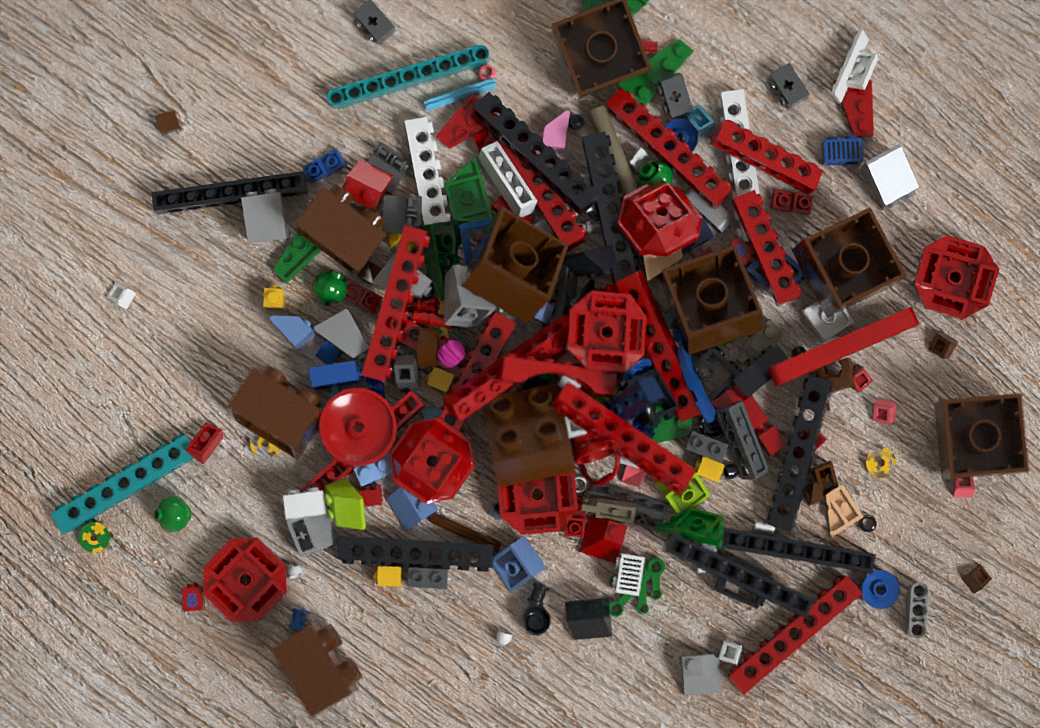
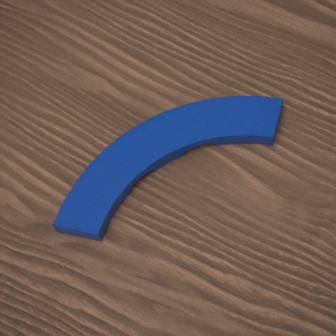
M676 325L675 342L679 344L677 356L689 391L692 390L698 400L695 403L706 422L710 423L714 421L716 410L702 387L692 354H688L678 325Z

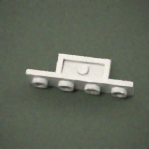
M859 29L854 37L852 47L846 55L845 63L839 71L838 79L832 87L831 93L837 103L842 102L848 87L865 90L879 58L876 53L863 52L869 40L863 29Z

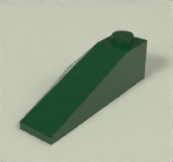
M458 220L415 227L428 231V236H431L429 245L424 247L422 254L425 255L424 262L440 301H444L445 274L453 265H457L460 261V257L457 256L458 246H461Z

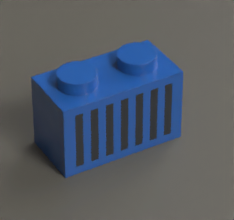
M836 136L826 137V140H823L821 143L822 166L858 165L863 162L862 138L846 136L845 139H838Z

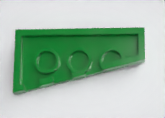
M678 39L649 59L652 68L649 73L617 86L625 91H630L635 97L634 100L639 104L642 103L647 106L658 93V79L675 74L692 55L694 50L681 39Z
M297 233L273 271L288 284L321 250Z

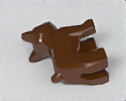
M850 358L838 360L842 366L839 374L829 373L826 366L814 370L817 373V377L834 381L830 397L837 391L848 388L856 389L854 365ZM812 391L810 399L813 402L818 401L819 393ZM829 401L826 408L827 411L830 410Z

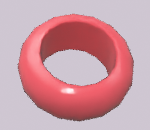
M484 64L479 68L478 76L483 81L494 78L495 69L489 64ZM489 68L492 71L491 76L483 77L481 75L482 70Z

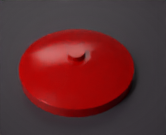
M352 388L336 394L327 402L319 419V436L325 450L335 460L349 466H366L380 460L391 449L397 434V421L392 407L381 395L368 389Z

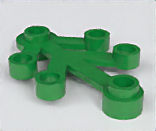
M652 557L647 563H644L643 571L645 572L641 579L639 604L637 606V611L640 614H646L649 610L646 597V582L651 577L653 586L650 592L651 598L659 600L662 597L660 575L665 570V563L661 558ZM653 563H657L659 565L658 570L655 571L652 569ZM611 576L609 579L610 586H612L611 580L614 576ZM653 591H659L660 596L654 598L652 595ZM624 594L618 601L611 602L609 604L610 615L613 617L620 616L624 610L623 606L634 595ZM644 604L646 606L645 612L639 610L640 605ZM614 605H617L619 607V611L617 613H614L612 611V607Z

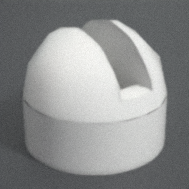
M298 563L289 564L287 568L289 579L304 574L302 567Z
M498 629L496 635L497 641L501 645L508 644L513 636L511 632L503 629Z

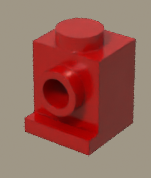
M377 485L376 490L373 489V486L362 487V491H357L363 498L364 507L383 505L381 485Z

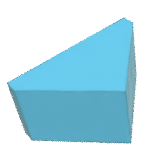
M700 104L694 107L693 111L684 114L685 119L694 125L698 133V139L715 129V121Z

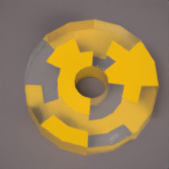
M253 433L250 438V447L256 456L268 459L278 453L280 449L271 443L267 447H263L262 442L264 439Z
M876 448L866 456L865 467L873 477L886 478L896 469V457L889 449ZM879 459L884 462L882 467L878 465Z

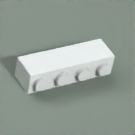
M496 141L482 148L479 161L513 213L521 218L533 213L537 200L499 142Z

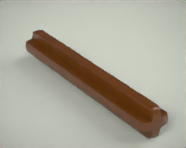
M433 513L429 518L430 523L474 543L495 545L494 552H498L501 547L500 542L436 513Z

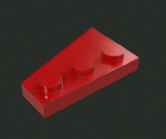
M869 80L865 90L848 87L841 102L853 136L857 137L874 136L872 80Z
M473 94L469 96L435 136L449 150L486 128L472 114L473 105L479 101ZM495 112L491 113L492 116H498Z

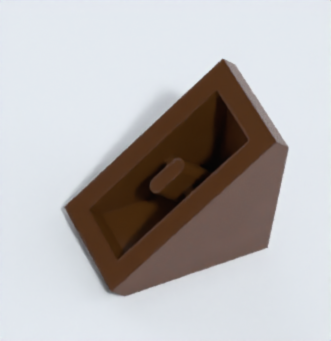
M420 328L417 343L418 367L437 368L439 329Z
M831 460L810 469L823 496L839 486Z

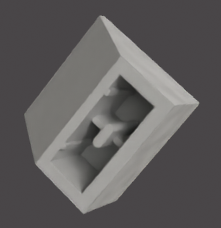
M327 515L296 518L286 521L299 556L302 558L338 544Z

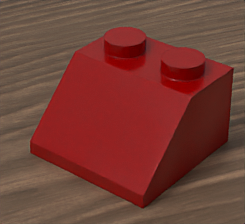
M359 159L348 174L342 188L354 197L353 200L373 210H378L394 176Z

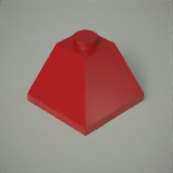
M590 515L579 552L616 563L628 526Z

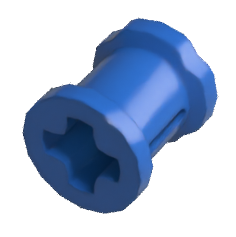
M292 608L293 616L289 628L303 630L306 628L304 626L305 619L309 611Z

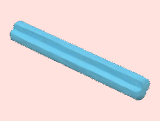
M490 78L424 100L425 109L430 111L468 98L471 94L477 95L495 89L496 83L494 78Z

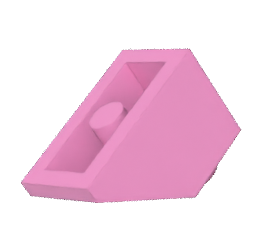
M566 110L547 124L544 132L540 131V137L547 147L550 146L556 151L565 152L570 111Z

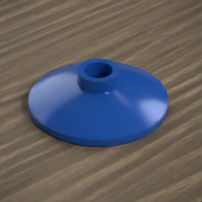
M674 119L665 126L666 129L670 128L676 134V138L680 142L683 141L681 134H684V142L689 146V150L691 152L695 150L698 144V133L690 121ZM666 145L665 148L666 150H673L674 146Z
M642 359L632 365L623 374L620 381L621 387L627 381L648 372L651 369L652 362L649 359Z
M876 570L865 577L861 591L868 605L876 609H886L892 606L898 599L900 587L893 574L884 570ZM877 586L881 587V591L879 593L876 592Z

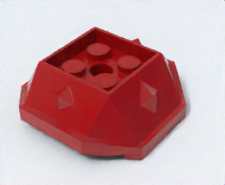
M660 182L652 186L646 184L623 196L617 228L638 255L647 256L648 254L667 257L698 240L703 217L681 189L669 183Z
M947 235L924 247L913 285L925 309L963 320L989 306L999 267L993 261L985 246ZM953 273L958 276L957 283L950 280V274Z
M591 291L569 310L566 349L585 369L624 373L644 356L647 316L637 305L631 294ZM603 328L609 331V338H605L602 335Z
M439 417L411 422L389 453L394 482L425 504L453 499L475 468L471 440ZM429 456L437 457L438 463L435 466L427 464Z
M575 472L498 487L500 517L521 535L560 532L578 511ZM535 489H540L543 492L542 499H533L532 492Z
M259 538L230 539L204 566L203 595L231 622L261 621L288 592L286 564ZM245 574L251 577V582L248 585L242 583V576Z

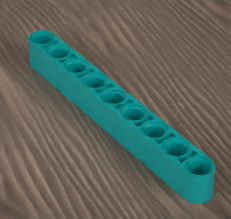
M477 45L337 87L328 92L327 101L333 109H341L481 67L489 62V50L484 45ZM484 52L486 56L483 59H478L476 54ZM461 57H465L468 59V62L462 65L458 63V60ZM448 63L450 67L447 70H442L440 65ZM429 68L432 72L429 75H423L422 70ZM409 73L414 76L410 81L403 79ZM394 79L396 82L393 86H387L385 84L386 81ZM369 85H376V91H368ZM352 90L359 91V95L357 97L349 96ZM335 95L341 97V100L337 103L331 101Z

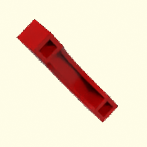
M510 353L499 358L497 381L517 384L533 375L543 373L557 374L574 380L590 395L604 397L615 395L617 372L588 370L582 365L580 367L574 366L572 362L556 364L555 360L543 359V362L536 361V357L525 356V359L517 358V354Z

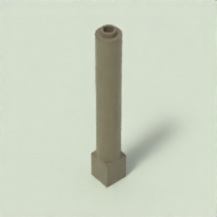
M600 104L591 106L588 116L595 133L605 131L606 135L610 136L611 146L609 151L610 154L614 155L616 165H613L614 173H618L620 181L617 187L619 192L622 191L623 196L638 189L637 183L606 107Z

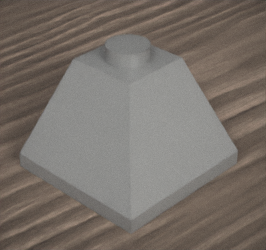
M720 653L681 656L684 695L723 692L721 665L718 659Z

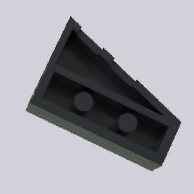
M777 344L773 347L767 346L761 351L763 356L758 360L754 357L746 364L748 366L746 370L742 371L740 369L732 375L734 380L730 384L744 401L772 379L768 368L789 359Z

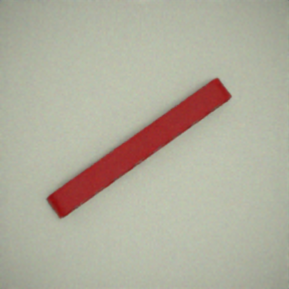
M909 307L768 368V371L777 387L909 330L920 323L913 308Z

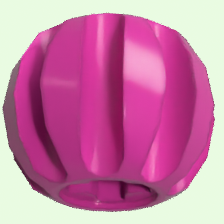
M454 339L447 340L437 350L439 362L448 368L455 367L465 357L463 345Z

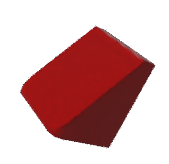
M856 364L854 365V383L856 385L855 390L860 393L873 379L864 367Z

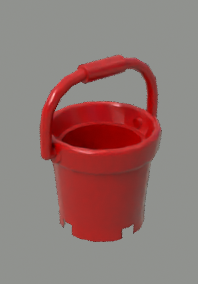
M588 432L587 434L570 438L573 448V462L580 465L585 479L590 484L603 486L615 478L620 467L619 453L607 447ZM614 454L615 467L613 472L608 473L597 481L593 480L588 475L584 464Z

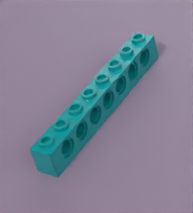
M182 434L175 436L171 439L172 443L167 446L165 444L160 445L155 449V453L150 456L148 454L143 455L135 465H126L118 475H115V473L105 478L106 482L101 485L97 483L89 487V492L84 495L80 493L72 497V502L65 505L63 503L54 508L55 512L51 515L61 533H70L195 459L185 451L191 443L187 435L182 436ZM177 448L179 455L177 458L172 459L170 452L172 449ZM160 458L162 460V466L156 469L154 467V461L155 459ZM140 468H144L146 474L140 479L137 476V471ZM123 478H127L129 481V485L126 488H122L120 485ZM106 488L112 490V495L109 498L104 496ZM93 497L95 499V505L94 507L89 508L87 506V501L89 498ZM74 507L79 512L76 518H72L70 514Z

